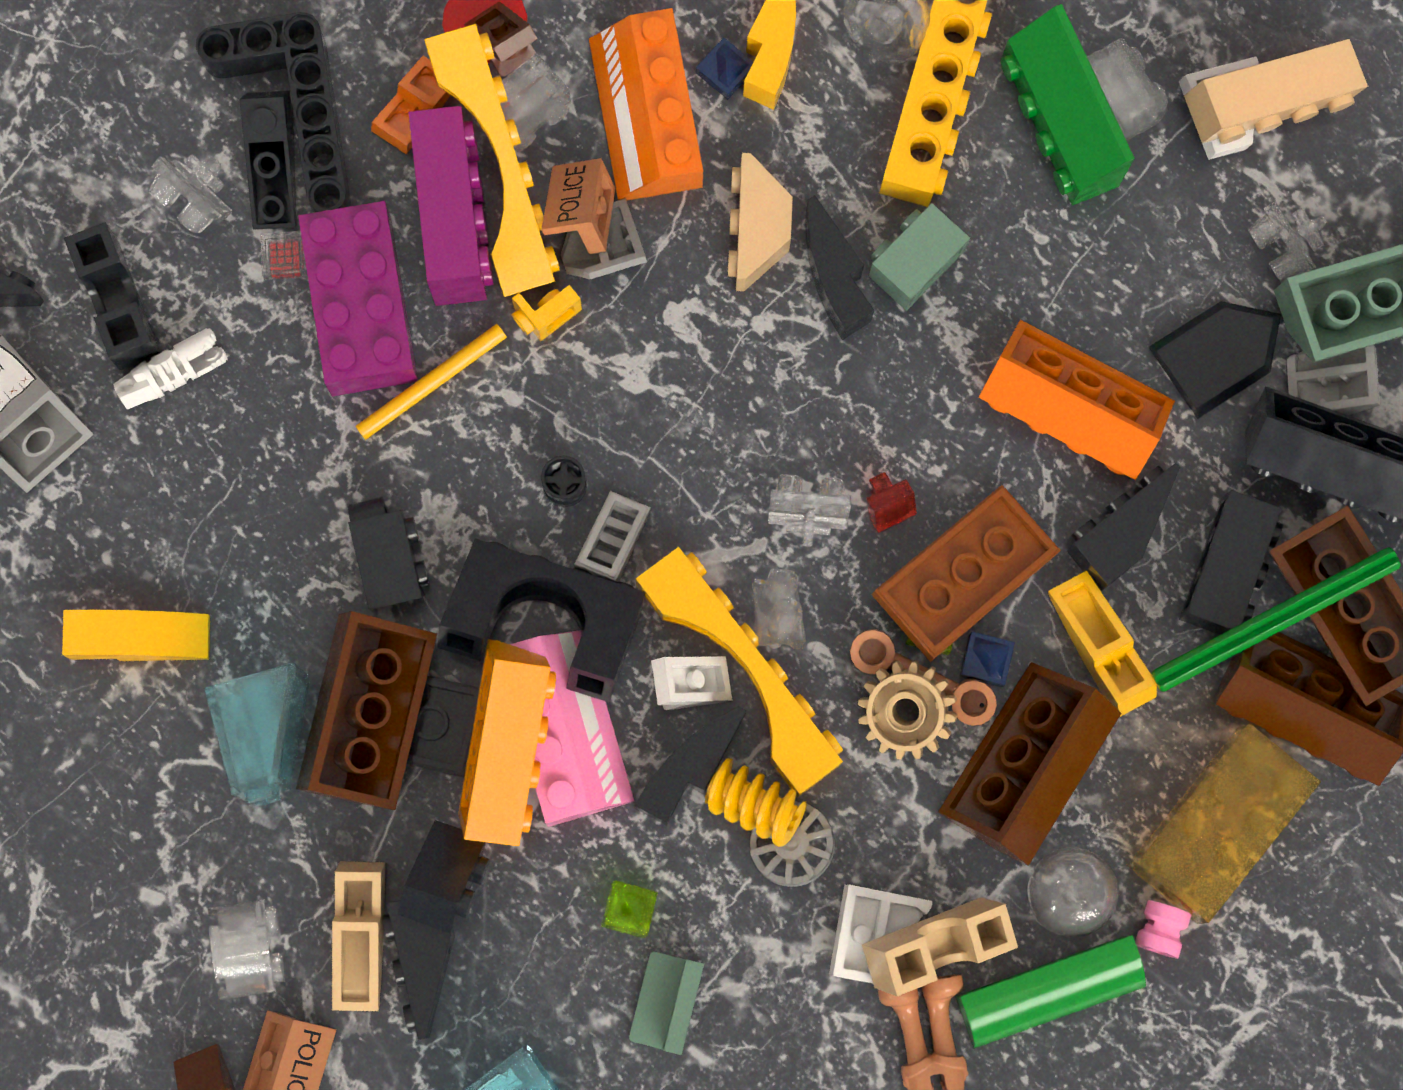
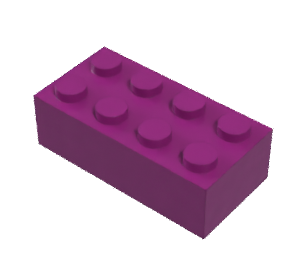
M461 106L408 112L426 277L435 306L487 300L486 286L494 285L488 248L487 246L481 247V244H489L483 205L476 204L484 202V194L478 162H475L479 161V151L473 120L465 121Z
M380 201L298 215L324 382L331 396L417 382L418 377L392 220L386 202Z

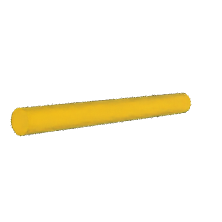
M495 324L355 426L356 429L367 440L506 339L505 333L498 324Z

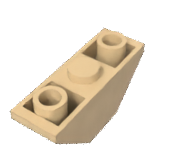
M742 153L741 167H732L731 193L740 195L739 209L730 210L729 235H738L737 251L729 250L728 277H736V291H745L789 252L791 242L793 197L751 153Z

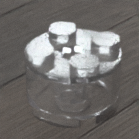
M265 899L209 908L208 916L211 918L218 917V925L209 926L215 980H225L227 988L217 991L219 999L227 1000L277 992V983L286 982L283 955L280 953L273 954L271 938L280 936L277 909L274 906L267 907Z

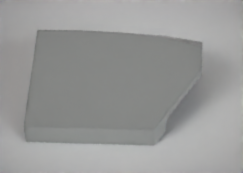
M626 198L613 202L606 252L589 254L578 231L567 232L561 251V257L567 274L593 279L647 262Z
M1368 346L1314 363L1304 351L1287 358L1289 395L1348 416L1380 406L1375 346Z

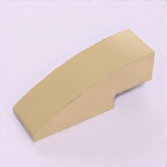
M340 861L335 870V917L332 921V1010H379L384 939L382 916L385 913V862Z

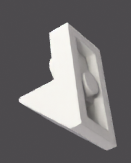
M726 656L662 657L651 660L657 704L663 705L664 710L695 707L732 700Z

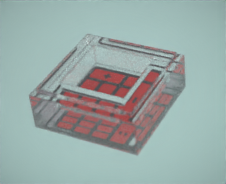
M301 231L260 234L262 276L264 280L308 277Z

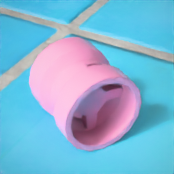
M1148 900L1143 913L1148 922L1143 929L1138 931L1135 940L1136 945L1143 949L1178 959L1182 948L1179 933L1188 928L1192 914L1167 904Z

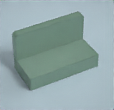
M658 952L650 953L629 1035L630 1041L682 1055L704 967L703 963Z

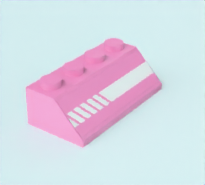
M580 630L537 636L510 644L545 656L551 667L550 671L556 672L553 698L545 699L542 716H548L546 741L544 744L537 743L534 759L541 763L536 792L545 823L548 827L635 802L606 701L566 689L570 666L582 636Z

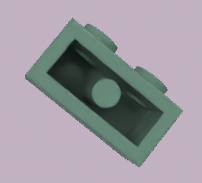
M933 203L922 213L918 209L913 211L900 226V230L903 233L893 243L886 239L870 257L873 263L869 277L906 311L966 251L970 241V237Z

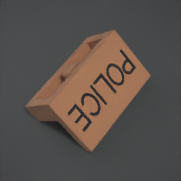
M602 158L552 167L541 229L544 235L577 230L589 254L606 252L616 189Z
M267 1010L243 1090H319L336 1029L301 1021L282 1013Z

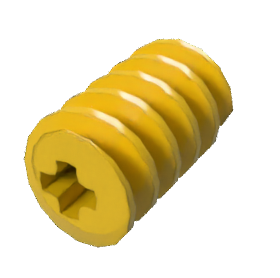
M730 757L726 758L713 775L707 788L705 803L708 804L709 811L714 815L724 812V818L728 822L735 823L740 820V826L744 830L750 831L756 827L758 837L766 839L772 835L774 845L778 847L786 845L801 823L807 806L806 801H803L799 806L795 805L797 792L794 789L789 790L783 798L779 797L781 784L778 781L773 782L767 790L763 789L765 775L759 773L752 782L747 781L749 767L746 765L742 766L736 774L731 773L734 761Z

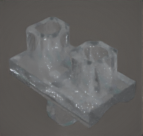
M190 155L185 160V163L182 164L178 159L168 162L164 157L159 156L152 165L158 174L149 187L148 192L165 206H172L178 197L183 195L189 203L177 218L189 231L201 233L214 219L225 221L232 213V210L210 190L212 189L215 193H218L224 187V183L217 177L221 169V163L214 157H208L201 162L194 155Z
M1275 201L1263 208L1266 215L1259 218L1247 230L1260 250L1282 238L1287 246L1288 252L1269 263L1280 283L1288 277L1316 270L1315 264L1301 244V241L1306 239L1313 251H1317L1325 245L1318 233L1319 230L1327 225L1324 217L1319 216L1310 221L1303 208L1291 215L1299 227L1293 231Z
M782 474L779 476L776 489L771 490L768 524L786 525V532L803 533L802 545L812 546L813 534L830 535L831 529L847 530L851 509V496L846 495L842 479H822L819 484V493L802 492V478L797 475Z
M773 568L770 570L767 580L754 579L751 587L755 613L753 631L758 637L760 646H769L770 648L777 649L782 644L791 646L794 650H803L806 637L802 618V604H800L797 573L792 570Z

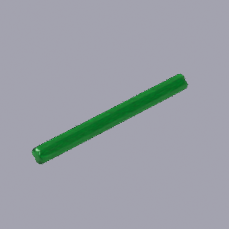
M1387 547L1154 669L1151 673L1159 690L1165 692L1398 570L1401 567L1400 560L1391 547Z

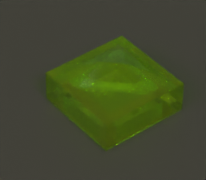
M614 880L611 883L601 927L646 938L649 933L658 892Z

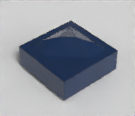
M723 38L696 67V74L728 100L744 83L753 61L727 39Z
M971 632L960 676L969 679L976 678L988 684L1004 687L1015 642Z

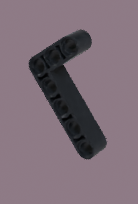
M297 12L216 25L204 29L196 39V50L205 69L216 78H231L287 69L306 196L313 213L350 207L351 199L327 46L315 17L308 13ZM310 33L314 35L312 40L306 44L294 43L301 34ZM261 40L271 41L269 47L265 50H252L253 46ZM219 47L228 48L226 54L222 57H210L214 49ZM316 73L320 75L319 79L311 85L300 83L307 74ZM316 113L327 115L325 121L319 125L307 124L308 119ZM318 155H333L328 165L323 167L313 165L314 159ZM335 194L340 196L338 202L330 208L319 206L321 199L326 195Z

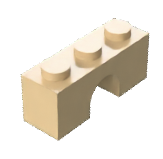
M980 897L864 943L862 947L874 988L900 996L937 981L938 978L935 970L942 966L960 961H972L979 964L1018 948L1006 904Z

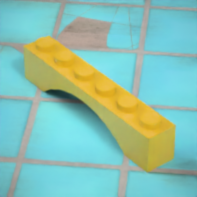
M474 24L424 39L438 87L456 98L475 117L487 135L498 160L503 184V213L499 234L491 252V258L503 297L555 282L552 273L560 271L553 246L544 248L540 235L544 216L540 204L531 205L526 188L533 187L534 184L527 162L518 163L513 146L521 144L514 119L505 120L500 103L508 100L500 75L492 78L487 60L494 59V53L487 32L479 34L477 26Z
M677 547L636 578V586L639 590L646 592L645 598L663 621L685 626L707 636L728 651L746 671L759 693L767 715L771 739L770 763L789 788L796 790V797L798 798L841 765L843 761L838 754L843 749L829 730L826 729L821 733L812 722L811 718L816 714L806 699L800 693L793 697L783 683L788 680V677L780 665L773 658L766 661L756 647L761 642L747 623L739 626L729 613L734 607L719 587L712 591L702 578L707 574V571L699 559L692 552L685 555Z

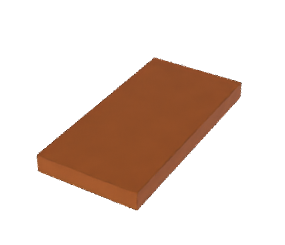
M1001 485L879 586L871 595L931 662L1061 550L1007 489Z

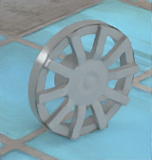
M795 801V805L799 806L802 803ZM807 804L805 810L806 813H809V816L797 828L791 840L782 847H778L774 843L758 847L759 837L756 834V827L751 832L750 853L753 862L761 874L773 883L787 887L806 885L820 877L831 863L835 849L833 830L825 816L811 805ZM817 819L824 830L807 834V829ZM826 837L827 846L825 851L811 846V841ZM775 851L777 855L765 867L759 855ZM809 853L823 858L814 870L806 860ZM782 860L786 862L785 877L772 873ZM801 863L807 874L792 878L793 864Z

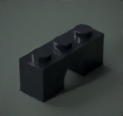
M104 222L65 237L64 240L78 278L83 282L97 314L94 320L109 359L121 371L150 360L151 357L160 354V349L119 241L107 223Z

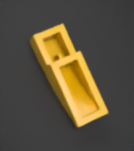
M765 0L747 36L746 53L756 58L744 80L743 96L772 110L775 109L784 87L791 61L796 22V0Z
M1088 571L1049 590L1048 595L1085 666L1103 696L1122 713L1120 717L1156 698L1157 684L1133 648V638Z
M63 610L62 655L71 660H209V614L141 610Z

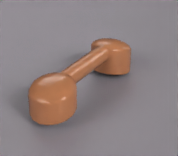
M868 629L859 633L853 640L850 649L851 660L855 667L867 674H876V671L880 668L892 670L895 661H900L904 669H909L913 660L895 652L894 642L891 637L878 629ZM919 664V670L926 672L929 669ZM935 672L934 678L938 682L948 679L949 684L944 691L946 696H956L957 701L952 704V710L957 714V718L961 722L976 726L982 725L991 719L997 706L996 696L986 682L972 678L957 683Z

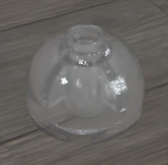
M850 0L843 10L844 25L850 38L855 44L861 39L873 48V50L866 54L886 64L901 65L907 62L911 56L919 51L930 26L931 10L926 0Z
M1078 846L1058 848L1041 857L1030 871L1027 886L1028 906L1036 921L1050 933L1068 938L1089 936L1103 928L1115 913L1119 899L1117 877L1109 863L1094 851Z

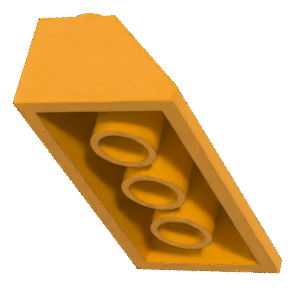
M488 639L458 815L465 840L519 846L522 832L529 833L531 827L533 806L527 804L529 788H537L541 763L534 759L537 743L544 744L546 741L548 716H542L545 699L553 698L556 672L550 671L551 667L545 656L492 639Z

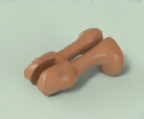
M962 974L938 976L937 981L921 987L929 1014L933 1042L932 1053L927 1051L918 1011V988L900 996H895L878 989L880 1002L885 1006L893 1008L901 1024L907 1055V1064L902 1065L901 1075L903 1085L908 1090H934L930 1077L940 1074L941 1077L940 1084L942 1090H964L965 1080L969 1074L967 1062L963 1055H957L949 1018L951 998L959 994L964 987Z

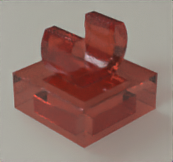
M885 472L869 479L873 490H871L872 496L866 499L870 521L878 533L917 514L914 491L906 479L892 485Z

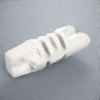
M206 328L173 345L174 349H166L162 353L151 357L148 363L146 361L140 363L129 374L113 384L114 389L126 409H130L144 402L161 398L165 395V391L169 390L172 392L176 388L187 384L189 378L194 380L225 363L228 360V356L221 347H213L215 341H217L216 336L210 328Z

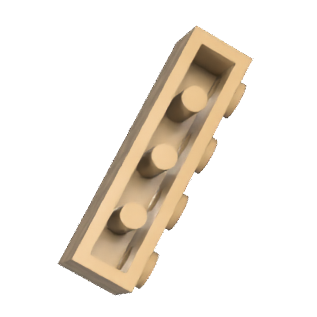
M1347 39L1204 79L1186 93L1184 97L1201 142L1206 143L1219 139L1221 144H1227L1245 136V131L1256 128L1257 133L1261 134L1279 127L1283 124L1282 120L1292 118L1294 123H1299L1319 114L1318 110L1328 107L1330 113L1343 110L1355 103L1353 97L1367 88L1368 85L1351 41Z

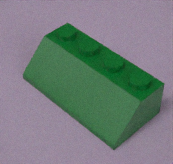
M1060 4L1008 39L1003 57H1001V66L1009 82L1014 80L1020 93L1018 95V102L1026 119L1032 118L1038 131L1036 133V142L1040 152L1044 157L1049 156L1055 168L1053 177L1059 192L1062 195L1067 194L1073 206L1119 187L1135 158L1065 9Z

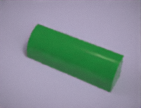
M1128 935L957 995L955 998L971 1043L975 1049L1145 988L1146 978L1133 935Z

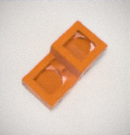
M423 55L398 83L397 94L372 121L371 131L405 154L412 148L408 112L442 108L450 96L449 93L438 87L430 59Z

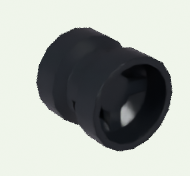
M563 455L552 458L543 467L541 473L542 486L545 496L551 503L565 508L574 506L582 500L586 493L587 484L584 469L579 461L573 457Z

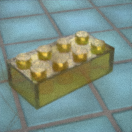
M1248 723L1236 729L1127 866L1178 909L1192 914L1190 919L1196 924L1209 923L1321 781L1253 725Z

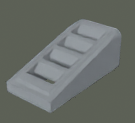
M610 491L576 559L574 569H584L593 576L612 582H619L651 507ZM614 511L634 519V522L630 525L610 515ZM606 527L627 537L625 540H622L603 531ZM600 544L619 553L617 557L597 549V545Z

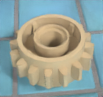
M917 660L911 663L909 669H904L900 661H895L892 666L893 673L889 674L883 668L876 671L877 678L880 681L879 684L872 681L865 683L864 688L870 693V696L858 700V705L866 708V714L858 720L859 724H869L871 731L866 736V739L870 741L877 738L881 742L879 749L881 753H884L889 748L896 750V758L901 760L906 751H912L915 759H920L923 755V747L927 746L932 752L938 750L939 744L936 736L948 739L952 732L944 724L945 722L950 723L957 720V714L948 711V706L954 704L957 698L955 695L946 696L944 689L949 684V681L944 679L938 682L934 678L935 667L932 666L926 672L919 670V661ZM904 698L913 700L919 708V717L913 721L902 719L896 710L898 700Z

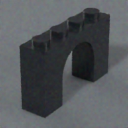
M475 538L439 624L437 648L481 661L496 621L504 611L515 604L525 601L540 600L550 602L562 607L572 615L582 635L570 666L566 689L610 703L641 615L646 592L635 589L632 585L625 582H612L593 576L584 569H571L552 563L539 555L530 556L508 549L505 545L498 542H485Z

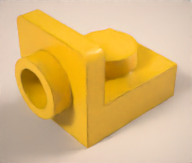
M570 285L561 292L558 289H554L546 294L538 302L537 306L539 309L536 311L532 309L520 293L512 297L513 306L516 310L511 314L513 319L526 335L533 331L540 341L544 340L582 310L580 297Z

